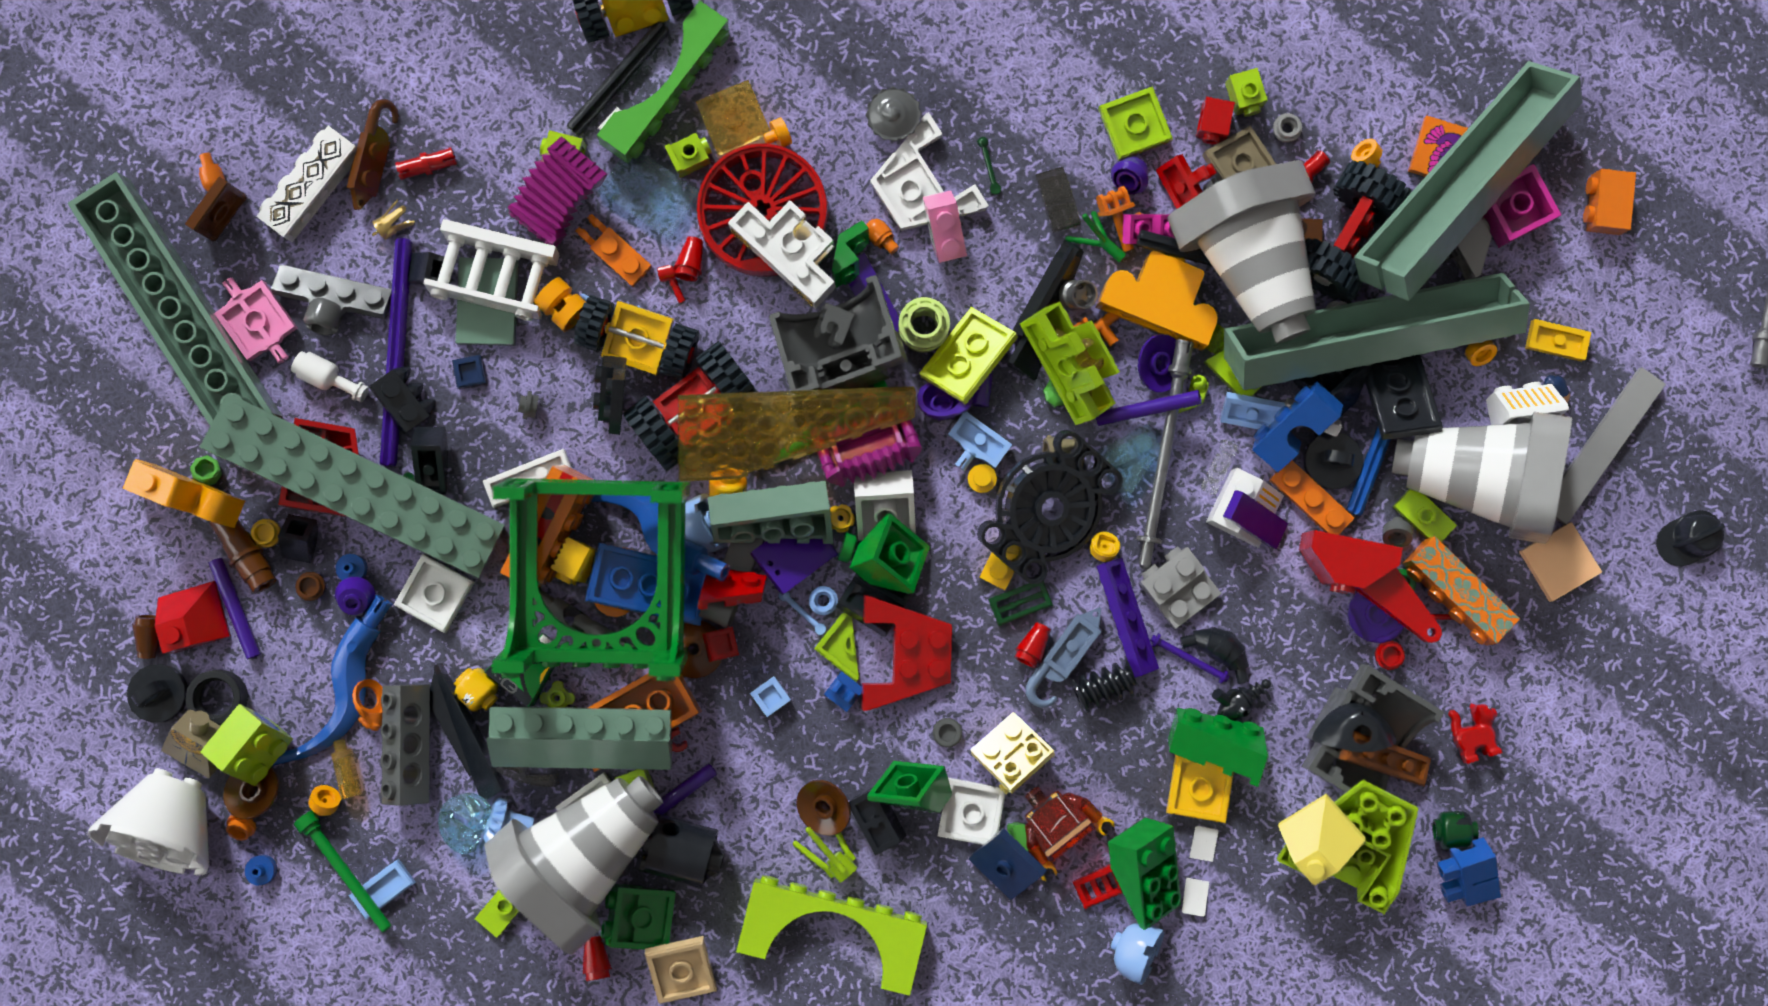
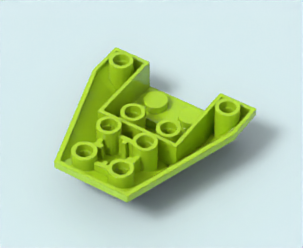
M1362 780L1334 803L1366 837V840L1339 872L1332 876L1357 888L1358 902L1385 915L1400 892L1418 807ZM1285 844L1277 856V861L1302 873L1294 864Z

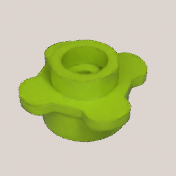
M554 681L552 687L547 692L541 693L540 702L547 704L548 707L566 708L569 704L575 702V695L569 693L564 688L562 681ZM555 696H560V700L556 701Z

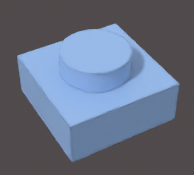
M775 676L750 693L766 717L791 700Z

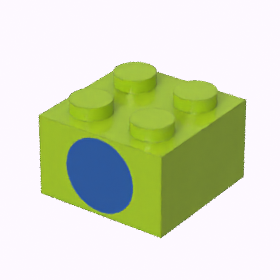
M238 704L200 752L222 772L256 786L267 775L268 770L276 760L285 753L293 738L271 719Z

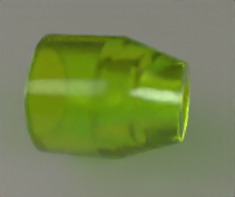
M1216 324L1209 345L1205 349L1215 355L1224 349L1225 328Z

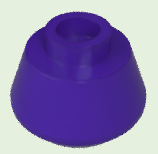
M1128 157L1113 166L1111 179L1117 189L1124 186L1128 194H1140L1148 186V166L1140 158Z
M348 577L342 580L335 590V599L338 606L349 615L365 613L376 596L372 584L361 577Z

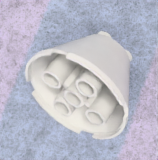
M155 769L153 774L147 775L92 824L88 830L87 835L98 845L103 846L107 842L117 847L114 853L147 866L184 874L185 869L195 870L194 875H204L209 868L206 795L200 790L202 783L191 778H185L184 781L173 778L172 773L163 769Z

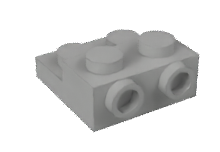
M1178 546L1164 556L1167 561L1160 567L1154 564L1141 574L1144 579L1139 582V585L1174 629H1177L1222 594L1205 573L1204 567L1190 549L1185 547L1181 550Z

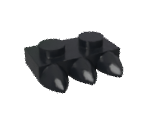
M410 367L395 368L369 386V389L404 434L429 417L436 402L435 399L417 400L423 390L422 383L405 384L411 373Z

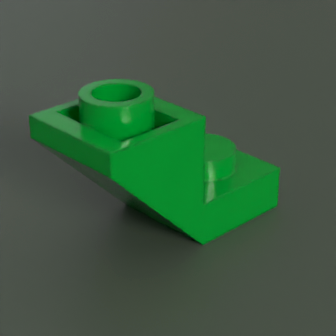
M862 220L838 235L832 266V279L835 281V289L843 284L847 285L853 282L857 275H859V259L854 253L861 252L869 244V228Z

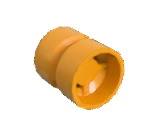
M557 277L539 292L534 300V304L539 306L545 315H552L551 320L563 332H567L577 324V321L580 319V312L583 311V305L586 301L578 294L572 295V288L562 278Z

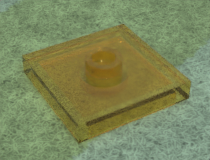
M749 80L695 101L718 156L761 139L763 134L770 131Z

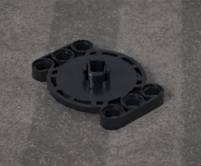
M1063 430L1056 434L1053 440L1055 452L1045 451L1033 454L1020 461L1008 472L1000 485L996 497V521L988 520L983 522L977 531V537L981 544L1030 584H1039L1045 580L1048 572L1046 561L1066 558L1079 551L1090 540L1101 518L1102 494H1115L1123 485L1121 473L1081 436L1070 430ZM1072 436L1075 442L1072 450L1064 452L1061 448V443L1064 438ZM1086 455H1093L1095 459L1093 467L1089 470H1084L1082 468L1083 458ZM1052 457H1056L1057 462H1053ZM1043 458L1042 463L1035 464L1031 467L1027 466L1033 461ZM1022 470V473L1014 480L1013 484L1009 485L1013 477ZM1107 473H1113L1115 478L1113 485L1109 488H1104L1102 486L1103 476ZM1007 490L1008 494L1006 497L1005 508H1002L1003 497L1005 491ZM1053 497L1054 503L1052 508L1057 512L1054 515L1050 512L1042 514L1044 502ZM1002 516H1006L1007 522L1003 521ZM991 527H997L999 531L998 538L993 542H987L985 539L986 531ZM1012 545H1017L1019 547L1018 556L1013 560H1008L1006 558V550ZM1031 563H1038L1040 567L1039 573L1035 577H1028L1026 574V569Z

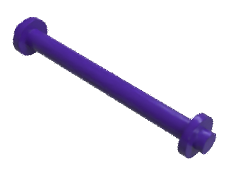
M1159 633L1151 637L1152 647L1158 645L1219 678L1218 683L1220 684L1223 681H1228L1230 676L1227 675V670L1221 672L1160 639L1161 634Z

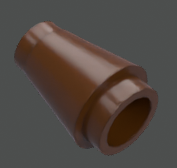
M156 615L135 616V622L132 623L138 658H156L159 644L154 626Z

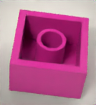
M1532 164L1520 173L1483 217L1488 221L1490 233L1498 248L1550 223L1561 216V213L1536 166Z

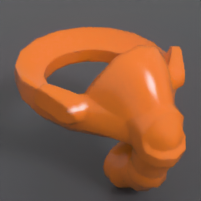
M364 679L357 683L353 689L352 697L356 710L362 716L358 718V721L366 729L378 731L382 726V686L373 679ZM363 687H368L375 692L377 702L372 709L364 707L360 702L359 694Z

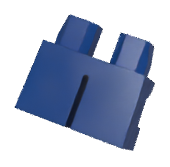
M1484 837L1473 840V848L1465 851L1450 848L1451 858L1437 862L1439 874L1444 881L1440 883L1441 892L1448 903L1462 899L1468 907L1501 898L1497 859Z

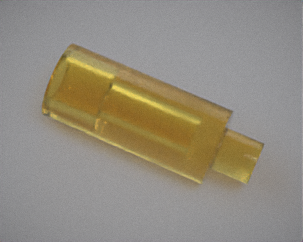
M345 739L333 741L335 753H331V758L341 799L363 794L352 748L347 749Z

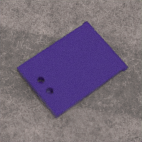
M782 538L779 543H768L766 541L753 550L750 555L781 595H784L832 558L837 557L838 552L831 544H823L822 539H810L809 543H797L796 539Z

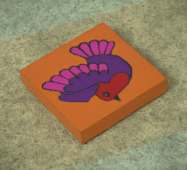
M1426 115L1421 125L1408 172L1426 177L1468 128Z

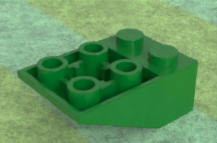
M1145 817L1108 841L1111 870L1141 929L1146 930L1181 905L1174 826Z

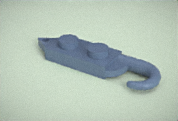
M1100 607L1082 615L1076 614L1026 684V696L1034 706L1047 708L1057 701L1056 696L1049 700L1039 699L1036 695V689L1045 677L1049 680L1060 682L1070 675L1101 633L1099 630ZM1093 612H1097V617L1093 616Z

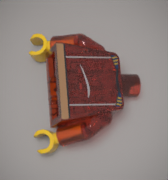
M1035 787L1025 796L1033 807L1025 815L1028 822L1025 825L1026 847L1028 852L1044 868L1052 869L1056 876L1057 870L1053 864L1056 859L1094 829L1103 836H1107L1101 828L1104 822H1108L1112 827H1115V823L1111 819L1102 816V812L1089 799L1068 792L1062 795L1059 791H1055L1047 797L1040 787ZM1043 875L1041 879L1043 881H1047L1046 877Z

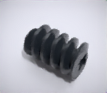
M1127 659L1123 660V669L1117 663H1113L1112 673L1106 667L1101 668V677L1095 671L1090 672V681L1083 675L1079 676V686L1071 679L1078 702L1087 713L1090 712V703L1092 702L1100 709L1101 699L1103 698L1111 705L1113 694L1120 701L1123 700L1124 690L1131 697L1134 696V687L1137 685Z

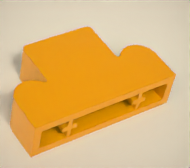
M1151 251L1147 256L1137 281L1133 274L1128 271L1120 270L1114 272L1104 284L1095 307L1107 313L1116 314L1124 320L1156 333L1170 335L1176 340L1193 342V348L1200 351L1209 345L1218 320L1217 312L1209 304L1201 303L1196 306L1193 304L1203 280L1204 271L1187 264L1183 258L1168 256L1158 251Z
M139 459L133 461L123 489L166 507L188 512L202 519L235 528L245 503L243 499Z

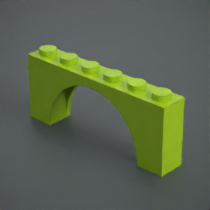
M762 875L761 879L755 878L736 952L765 959L774 938L791 921L813 912L839 913L858 922L875 941L883 968L881 989L910 996L927 928V921L922 920V915L905 911L904 915L893 913L894 908L882 904H876V908L865 906L864 900L854 897H848L847 901L837 899L836 893L826 890H819L818 894L807 891V886L791 882L790 887L778 884L779 879L771 876Z

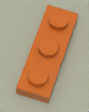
M1293 460L1269 479L1276 488L1324 532L1339 535L1354 519L1343 506Z

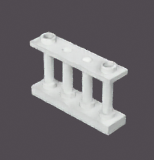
M443 219L440 231L449 244L438 280L434 281L426 278L423 284L430 295L440 300H447L449 297L515 313L517 318L526 321H532V318L541 320L543 314L539 306L533 304L544 267H547L548 264L557 266L560 255L556 246ZM464 244L475 246L477 250L466 288L449 284L459 249ZM492 251L503 253V256H505L494 295L477 291L488 253L490 254ZM525 258L531 260L533 265L522 302L505 298L516 260Z

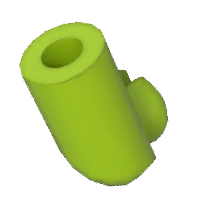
M1203 375L1193 376L1188 392L1199 390L1202 404L1209 388L1206 378ZM1195 405V406H1190V407H1186V408H1181V409H1179L1178 414H1180V413H1182V412H1185V411H1187V410H1190V409H1192V408H1195V407H1197V406H1200V405Z

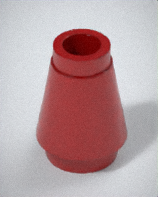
M693 236L686 238V242L674 265L677 278L695 282L698 276L702 275V239Z
M1035 622L1034 626L1015 648L1017 653L1014 658L1026 666L1035 668L1037 663L1042 662L1051 629Z
M601 936L592 937L584 944L582 974L586 975V981L609 978V970L612 967Z

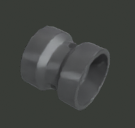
M1069 280L1062 284L1059 290L1060 302L1068 309L1091 308L1096 303L1098 297L1096 286L1089 280Z

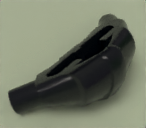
M1212 626L1207 629L1195 630L1192 635L1180 637L1182 648L1196 646L1197 650L1206 653L1210 658L1223 664L1230 671L1235 670L1238 684L1249 682L1246 669L1249 667L1245 653L1246 647L1232 632Z

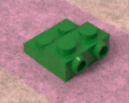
M614 884L612 891H609L605 897V908L609 909L608 921L603 920L601 938L605 939V943L610 948L645 950V948L668 944L676 891L672 889L644 888L640 885Z

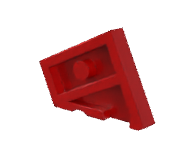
M730 570L727 578L724 581H720L706 574L698 599V609H708V603L724 601L725 607L735 606L740 603H759L763 598L767 575Z

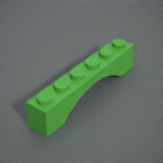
M699 1L683 22L682 50L677 65L669 79L655 94L644 102L629 109L614 112L597 134L600 145L627 164L632 158H638L645 147L643 143L649 135L654 136L662 125V118L666 113H672L678 105V97L684 90L688 91L693 86L696 80L695 75L700 68L705 69L709 65L713 57L712 52L717 46L721 47L727 41L730 32H728V20L702 1Z

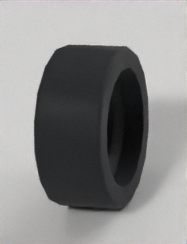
M212 670L203 672L194 678L187 688L185 698L187 710L204 711L209 715V720L222 725L238 704L247 707V687L242 679L231 671ZM216 680L227 683L233 693L231 708L221 715L208 713L202 706L201 701L202 690L205 685Z

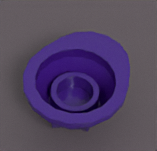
M929 382L923 385L917 394V404L924 415L939 422L953 419L955 416L965 413L973 403V396L965 405Z

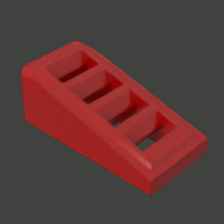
M1110 864L1073 881V885L1085 909L1123 893L1111 870ZM1110 872L1117 883L1115 888H1113L1107 875ZM1096 878H1101L1107 892L1102 893ZM1090 882L1096 897L1091 899L1084 883Z

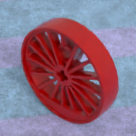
M751 144L737 148L720 158L708 171L701 184L697 199V220L703 239L711 252L722 263L737 272L756 277L778 275L759 256L742 260L748 249L745 243H743L737 258L734 259L723 250L737 238L734 233L730 234L720 245L716 244L711 236V232L729 226L728 222L733 217L708 226L706 212H739L743 206L708 205L711 191H715L744 205L749 202L758 211V207L764 205L765 209H767V215L764 217L769 221L783 208L780 206L787 204L789 200L793 202L817 193L820 207L798 208L805 214H819L817 227L819 226L824 232L826 231L828 200L824 185L817 172L803 157L785 147L774 144ZM762 157L761 173L757 170H750L746 160ZM767 157L780 159L782 161L766 194ZM742 162L746 172L738 180L728 169ZM787 162L800 169L772 196ZM725 173L747 199L718 187L715 183ZM804 175L809 178L814 186L779 199ZM749 179H758L761 182L760 187L755 191L747 190L745 184Z

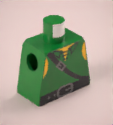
M541 633L539 636V640L542 643L553 641L544 633ZM533 662L526 672L520 674L518 678H503L501 673H492V665L484 673L526 706L530 707L534 706L555 667L542 666V662Z

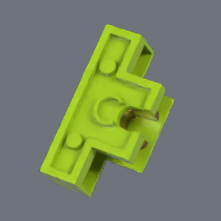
M1057 302L1041 309L1020 323L1075 425L1095 419L1116 404L1103 379L1116 375L1120 371L1092 320L1074 327L1061 302Z

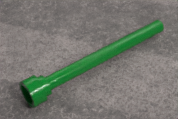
M312 810L305 813L294 822L295 828L300 834L304 833L306 837H311L382 933L389 930L392 926L320 830V818Z

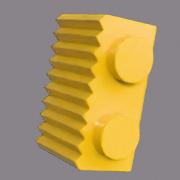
M565 538L566 543L562 544V549H559L558 559H555V564L551 565L552 569L557 571L555 577L570 585H576L577 582L585 583L591 573L596 549L579 540Z

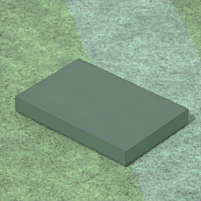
M459 257V287L466 288L474 258ZM504 258L486 259L477 291L494 295ZM516 260L505 298L516 301L518 260ZM457 299L456 344L515 346V313Z

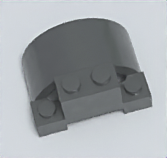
M876 275L866 278L867 286L861 293L836 306L853 313L854 316L843 344L835 349L827 346L828 337H830L831 333H821L818 338L814 336V329L820 314H817L818 311L806 314H785L778 311L769 315L793 398L801 401L826 391L838 398L890 379L887 369L908 361L900 334L894 329L883 290Z
M1361 664L1347 689L1334 688L1306 738L1314 742L1312 736L1317 726L1337 707L1348 703H1361L1370 706L1381 714L1395 734L1396 744L1394 745L1405 749L1415 735L1431 723L1439 722L1444 712L1371 666ZM1359 725L1354 729L1358 733L1370 737L1372 735L1371 730L1366 725ZM1319 743L1313 745L1301 766L1345 792H1348L1362 780L1386 791L1390 777L1339 759L1341 749Z

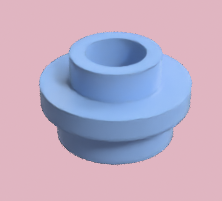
M820 586L811 592L809 605L816 614L828 615L836 609L838 597L833 589L827 586ZM821 595H826L829 598L827 606L819 605L818 598Z

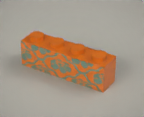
M1435 536L1424 539L1402 562V565L1407 568L1406 573L1415 582H1421L1428 589L1427 593L1434 601L1443 603L1450 610L1448 612L1450 617L1457 623L1464 624L1471 631L1470 636L1481 645L1497 644L1520 620L1510 608Z

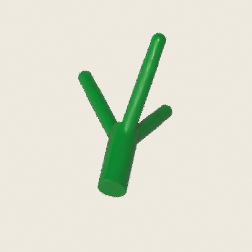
M1095 211L1091 212L1094 222L1087 214H1083L1082 218L1099 240L1066 236L1065 240L1078 244L1102 247L1117 262H1120L1126 253L1107 237Z

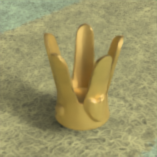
M397 199L382 217L372 221L377 230L372 236L379 233L387 240L398 231L414 225L415 221L408 220L392 226L406 211L405 206H400L386 216L398 202Z

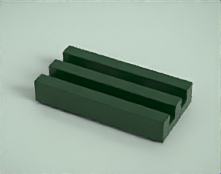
M1044 581L1039 584L1028 583L988 599L998 626L1053 606ZM1037 586L1040 587V592L997 607L996 602ZM1044 597V603L1005 618L1001 617L1000 613Z

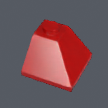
M215 581L158 598L154 626L162 654L178 653L231 637Z

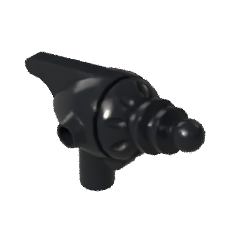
M1264 679L1261 684L1255 682V686L1250 684L1249 689L1238 687L1230 689L1227 693L1220 688L1215 689L1212 697L1220 703L1217 715L1226 716L1234 721L1247 717L1252 712V709L1255 708V699H1261L1260 694L1264 695V689L1271 687V681Z

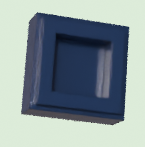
M481 355L452 360L457 389L487 384Z

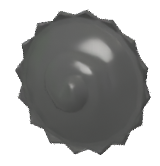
M892 86L889 89H881L879 94L873 95L872 101L867 104L868 111L865 115L868 119V126L872 128L875 135L880 136L883 140L895 142L899 139H906L908 135L915 133L916 127L920 125L919 118L922 114L919 109L920 102L915 100L914 94L907 93L904 88L897 89Z

